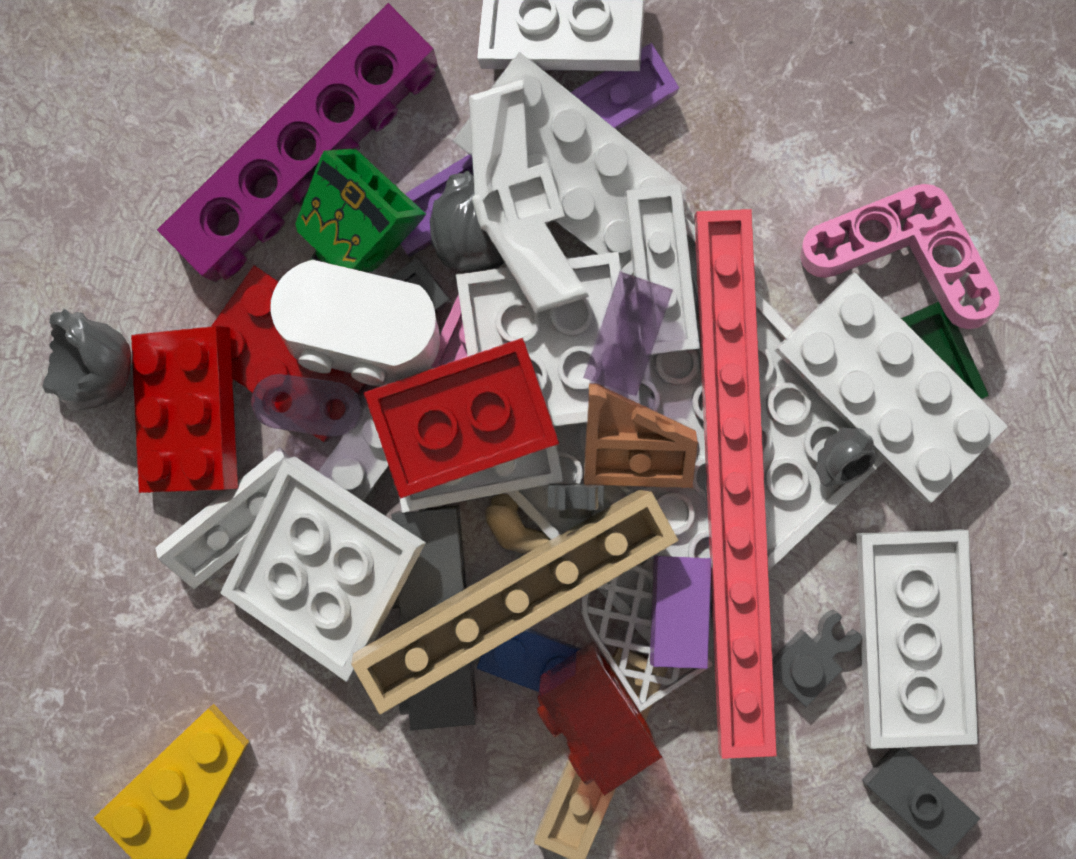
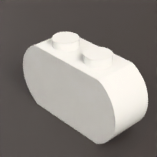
M310 260L288 271L278 282L272 295L271 316L273 323L291 355L298 360L300 365L309 370L329 373L331 368L351 373L354 379L362 383L382 386L384 381L393 383L427 371L437 357L440 347V333L435 309L429 295L420 285Z

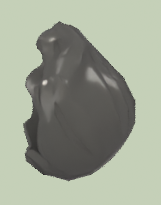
M466 171L464 174L459 173L449 176L443 194L437 200H434L430 218L431 242L438 258L445 266L462 274L497 269L505 262L488 233L480 228L472 203V198L475 195L474 175L469 171Z
M63 309L62 312H53L49 319L50 327L53 329L51 330V336L54 337L49 347L53 352L49 356L48 374L44 378L42 385L45 393L55 394L72 411L97 408L115 401L124 392L131 373L132 355L130 346L124 336L108 324L87 319L84 313L75 312L72 314L66 309Z

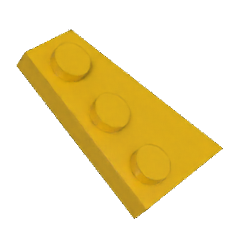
M213 704L94 817L95 821L131 859H186L197 842L204 824L217 800L222 795L250 741Z

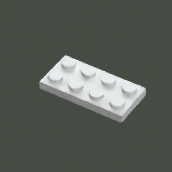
M519 51L491 89L523 79L528 168L546 162L549 163L565 216L563 219L556 220L555 222L597 255L618 252L622 269L632 260L625 191L681 184L683 195L687 187ZM469 118L452 142L472 157L471 123Z
M856 273L849 275L774 350L852 429L861 428L873 438L874 451L924 502L932 503L1008 427Z
M953 529L856 533L860 629L862 635L865 744L871 749L978 744L969 531Z

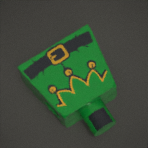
M357 149L325 150L320 157L295 225L297 232L316 249L310 260L368 273L377 269L419 225L426 216V213Z

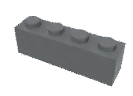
M459 505L424 508L403 513L401 510L391 514L392 521L425 542L417 561L391 608H400L401 626L467 588ZM473 661L399 703L400 714H409L410 731L476 724L478 707Z

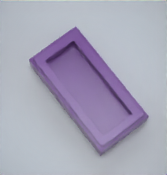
M654 556L650 640L651 666L708 669L711 558Z

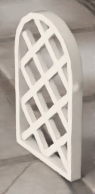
M636 565L631 568L639 572L636 589L617 585V576L610 581V584L605 583L599 587L600 589L608 590L605 608L599 609L587 606V598L590 594L588 593L582 597L581 613L590 637L596 641L641 712L673 690H677L681 685L706 669L693 668L678 678L680 668H673L671 679L652 675L653 666L650 665V647L631 643L635 624L651 627V620L637 617L641 598L652 600V593L642 590L645 577L647 576L653 582V575L649 570ZM615 592L634 596L630 615L611 611ZM587 613L603 616L599 635L593 628ZM609 618L628 622L625 641L605 637ZM604 644L623 648L619 667ZM629 650L649 654L645 673L625 669ZM708 658V668H709V667H711L713 664L711 663V661H710L709 658ZM625 676L643 680L639 698ZM650 681L667 685L646 699Z

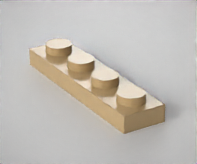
M616 647L612 656L618 667L623 650L620 647ZM629 650L625 669L645 673L648 657ZM610 663L534 836V844L568 859H586L652 707L650 705L640 712ZM653 667L652 675L665 677L668 667ZM625 676L639 698L643 680ZM650 681L646 699L659 691L660 683Z

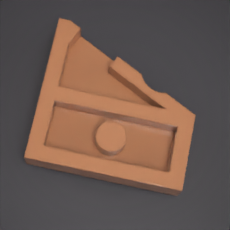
M589 383L584 485L693 488L698 445L696 431L599 384Z

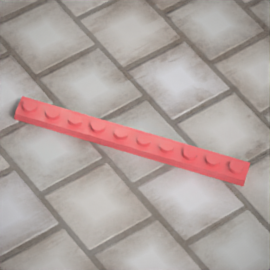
M752 209L697 211L694 215L709 551L711 558L718 749L722 759L777 756Z

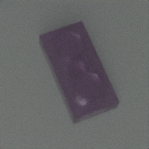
M620 271L583 378L637 396L673 289Z

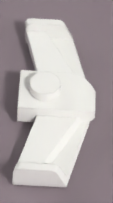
M523 79L469 96L475 192L472 203L480 228L488 233L535 313L588 298V293L546 226V223L565 217L549 163L546 162L528 168Z

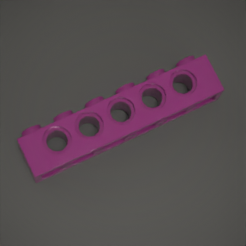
M387 3L199 187L157 231L201 276L215 283L221 277L224 280L231 278L246 263L247 257L245 254L259 240L264 243L273 238L285 223L282 217L297 203L302 206L320 157L325 150L357 149L359 151L360 145L358 143L372 129L376 132L384 129L398 112L396 106L410 92L413 95H417L431 83L436 75L434 69L438 66L434 48ZM377 66L390 67L393 69V73L386 83L373 85L367 82V76L373 68ZM342 102L355 105L353 115L347 121L341 123L330 121V112L335 105ZM313 139L316 141V149L311 157L305 160L293 159V148L300 140ZM267 175L277 176L278 184L275 192L269 197L257 198L255 194L257 182ZM228 212H237L239 215L237 229L230 235L220 236L218 232L220 218Z

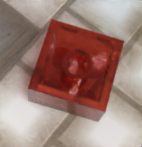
M593 641L540 676V694L537 696L540 706L536 708L537 712L554 737L563 733L567 739V745L572 752L568 755V758L585 785L595 781L605 796L662 758L651 727Z

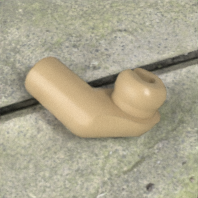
M507 493L495 495L491 499V506L486 509V522L500 546L507 550L527 554L551 540L542 531L524 527L517 514L519 505Z

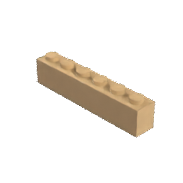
M637 490L353 653L351 665L380 715L679 540L652 491Z

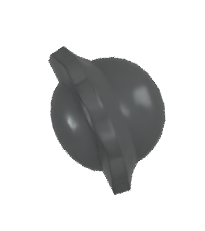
M841 428L837 434L827 437L824 448L817 455L816 473L821 484L825 487H831L839 483L852 482L864 475L876 460L873 438L861 428Z

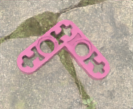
M921 184L910 187L816 225L804 237L800 254L801 263L806 271L815 277L827 278L836 276L910 246L943 311L953 324L965 329L980 328L989 321L999 306L1000 295L995 282L948 196L942 189L934 185ZM916 203H919L923 209L931 207L934 209L930 220H927L923 214L909 217ZM909 217L906 219L903 231H901L900 220ZM876 220L888 228L889 236L881 242H870L861 235L859 227L866 221ZM845 231H848L849 242L840 245L843 243ZM819 242H823L826 248L840 245L836 248L833 259L828 260L824 254L814 255ZM950 245L959 251L962 258L961 264L951 268L943 267L934 260L932 251L937 246ZM966 273H970L962 286L959 279ZM965 290L971 298H982L983 303L979 307L978 312H976L972 305L962 307L960 304L965 295Z

